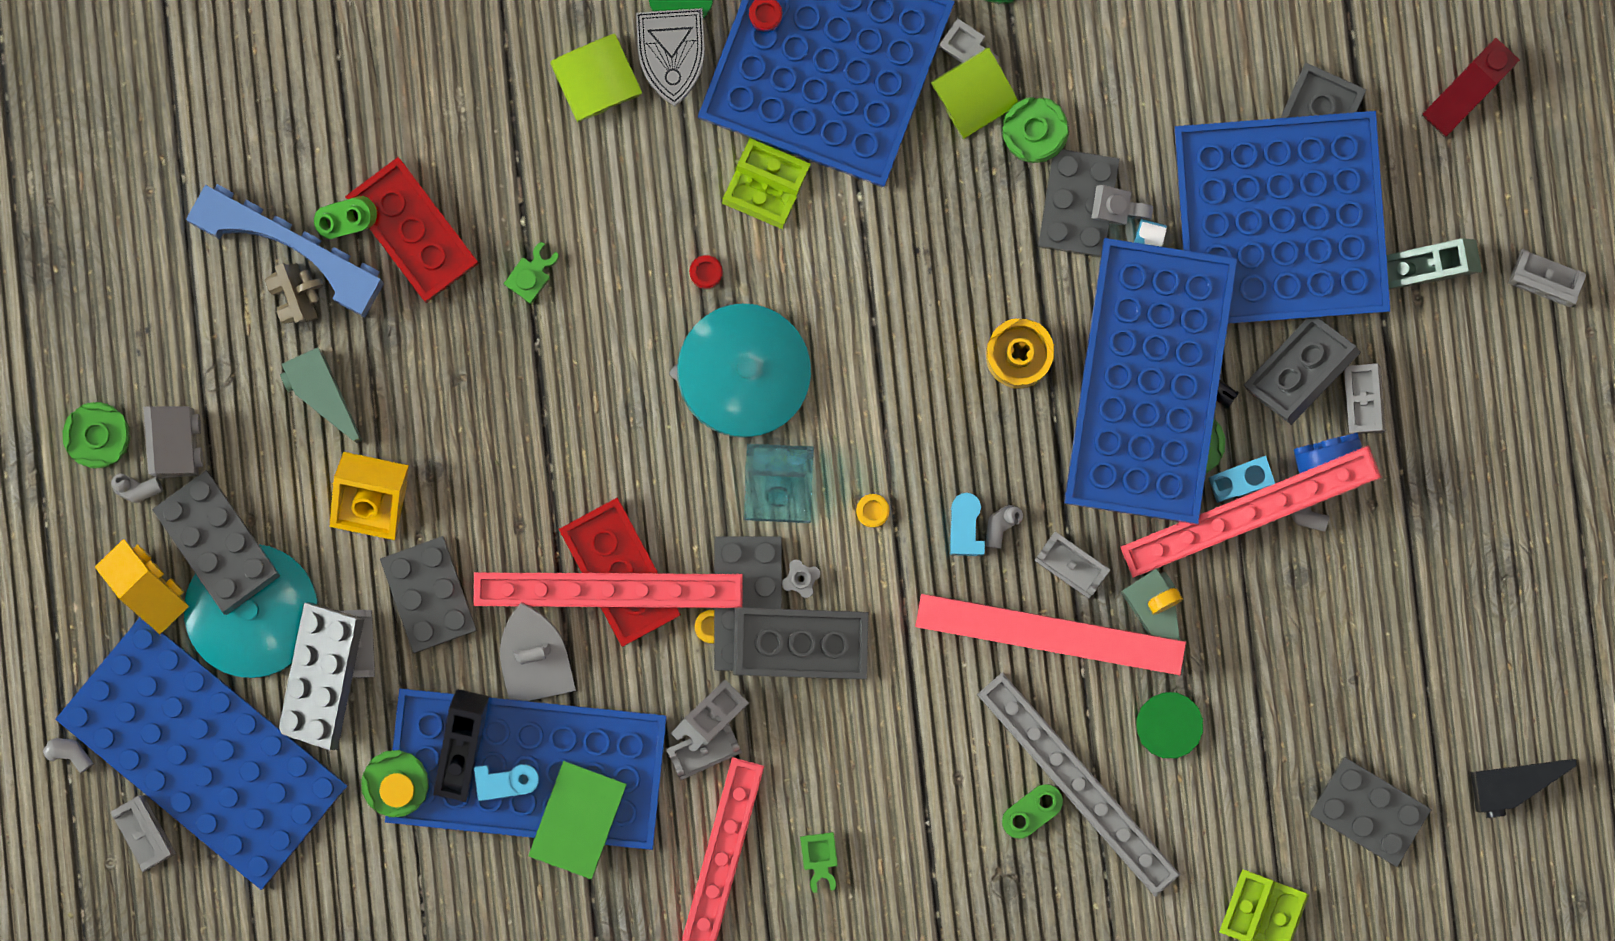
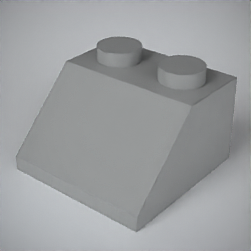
M189 406L144 407L148 474L159 479L199 475L198 467H203L204 465L202 447H197L196 434H201L200 415L195 414L194 409Z

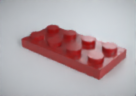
M399 157L395 158L345 196L347 199L364 196L374 203L377 210V218L369 229L425 303L479 264Z
M618 498L558 529L582 573L659 574ZM600 607L621 647L681 616L678 608Z

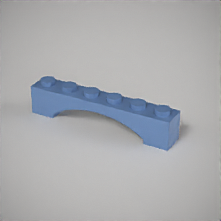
M216 184L214 189L207 185L204 186L186 218L190 224L218 239L227 233H245L269 238L294 249L315 264L325 275L335 291L332 299L336 303L364 318L366 317L384 285V282L378 278L380 273L378 270L365 263H362L360 268L348 262L351 256L333 247L331 252L319 246L321 240L305 231L302 236L290 231L292 224L278 216H274L273 220L261 215L263 211L261 207L248 200H245L243 205L232 199L233 192Z

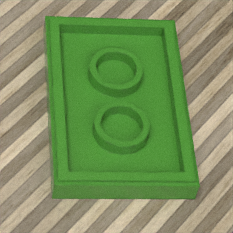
M563 761L528 856L592 880L627 784Z

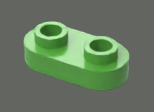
M357 196L319 208L314 216V225L322 237L333 239L370 228L376 221L377 210L369 198ZM354 210L358 213V220L354 216ZM326 218L330 220L331 227L328 226Z
M1047 784L1034 788L1009 807L1003 814L1002 826L1009 836L1018 839L1032 834L1061 810L1063 798L1060 791L1056 787ZM1043 795H1049L1052 798V805L1048 808L1040 805V798ZM1017 815H1022L1026 820L1025 826L1022 828H1016L1013 825V819Z

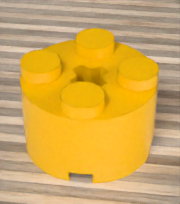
M1010 319L999 325L992 333L986 348V363L989 371L997 381L1012 389L1027 388L1040 382L1048 373L1054 358V344L1049 332L1041 324L1028 319ZM1017 346L1020 350L1023 348L1028 350L1025 355V361L1012 357L1015 351L1013 347Z

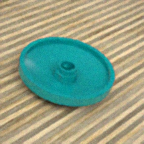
M733 304L709 313L688 333L678 356L677 379L684 402L701 423L723 435L750 438L776 430L796 414L805 400L809 389L811 363L803 338L786 318L763 306Z
M259 544L274 565L280 577L228 615L222 613L196 573L188 586L185 596V602L189 607L184 611V622L188 637L196 651L216 669L243 678L270 676L291 666L304 603L319 604L314 584L306 570L288 554Z

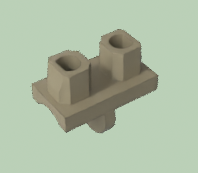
M282 263L275 266L276 272L267 277L265 283L272 295L284 292L288 303L277 307L276 311L282 324H289L294 322H311L318 319L313 304L319 302L316 290L324 286L322 279L312 280L308 270L300 271L298 263L287 265Z

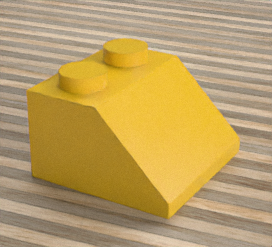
M343 452L333 481L329 527L395 540L406 493L409 465Z

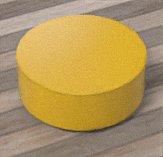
M868 494L862 497L856 508L858 520L864 526L870 528L883 525L890 513L888 502L878 494Z
M1171 588L1149 600L1148 606L1152 614L1156 615L1175 606L1183 598L1177 588Z
M714 610L702 612L696 618L694 627L697 637L709 644L714 643Z
M395 773L388 775L380 785V796L391 807L405 806L414 796V784L404 774Z

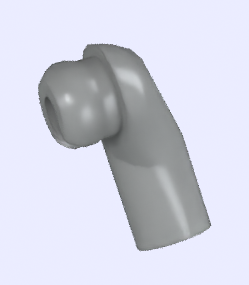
M120 473L115 475L111 481L114 492L133 503L141 502L163 492L162 484L156 477L140 483Z
M1006 505L990 515L985 547L1001 549L1003 532L1019 524L1023 519V512L1019 507Z
M1310 507L1291 514L1294 522L1300 526L1323 532L1326 531L1329 516L1312 512Z
M54 738L49 740L43 749V754L47 760L70 759L80 774L94 764L81 745L73 739Z

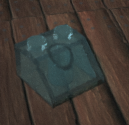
M747 444L744 520L811 523L813 446Z

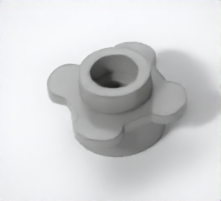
M797 559L791 561L789 564V574L782 581L783 588L786 591L794 590L799 592L803 598L812 596V587L815 580L820 578V570L815 566L807 567ZM801 575L805 578L803 582L798 581V577Z

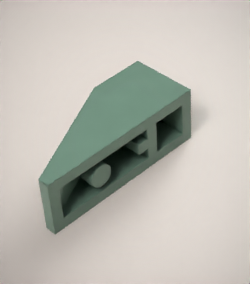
M1461 238L1386 255L1389 290L1482 272L1476 239Z
M317 347L282 363L285 372L280 374V377L288 392L294 391L295 395L354 442L359 443L363 441L320 348Z
M1154 569L1121 591V594L1147 634L1180 640L1176 605L1156 615L1152 614L1148 606L1149 600L1162 592L1175 588L1165 571L1160 574L1157 569Z

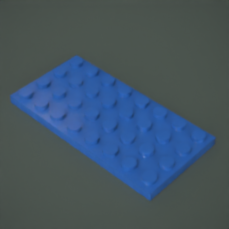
M1109 238L1103 239L1064 504L1198 524L1234 285L1236 258Z
M140 617L55 719L260 890L265 888L348 787L345 782L293 739L281 734V731L275 724L165 633L158 634Z
M399 688L392 751L400 750L411 753L423 763L428 773L429 790L426 800L416 811L401 817L385 816V823L535 838L562 763L566 761L627 784L605 845L653 850L667 721L666 715L489 698L475 767L489 765L490 774L512 771L519 765H530L539 774V784L533 792L528 794L479 801L474 771L467 801L463 802L433 795L449 706L454 694Z

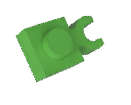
M543 242L535 246L533 260L529 262L522 257L503 283L504 286L530 304L533 303L550 279V276L543 271L545 268L554 266L559 259L557 252H554L548 260L541 258L540 253L545 247Z
M834 833L800 836L804 870L814 869L815 872L810 883L813 893L817 892V881L821 878H826L830 882L831 891L835 890V878L828 870V867L838 866Z

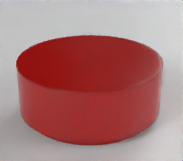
M755 0L749 9L750 22L757 30L763 32L776 29L782 20L780 4L776 0Z
M699 256L690 266V278L698 288L712 289L722 280L723 269L721 263L713 256Z

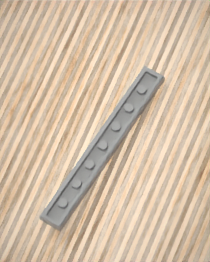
M1000 673L977 694L1155 897L1181 875L1003 673Z

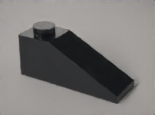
M456 689L449 706L433 795L463 802L467 801L490 696Z
M1576 759L1470 772L1476 812H1485L1486 818L1506 816L1505 809L1516 808L1576 767Z

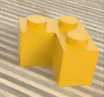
M123 539L95 568L117 597L158 634H161L189 607L181 597L184 590L172 578L168 581L162 578L164 572L150 560L152 557L139 544L133 548Z

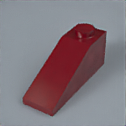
M1495 38L1423 112L1422 116L1446 138L1520 59L1499 39Z

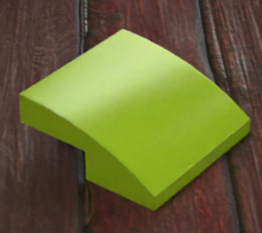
M615 33L570 51L550 62L577 122L604 113L610 107L637 98L642 94Z
M988 47L931 82L946 107L947 114L963 139L1005 114L1014 104L1019 102L1001 67Z
M749 138L737 164L736 171L724 194L722 204L783 230L811 164Z
M1242 869L1219 933L1240 941H1293L1309 894Z

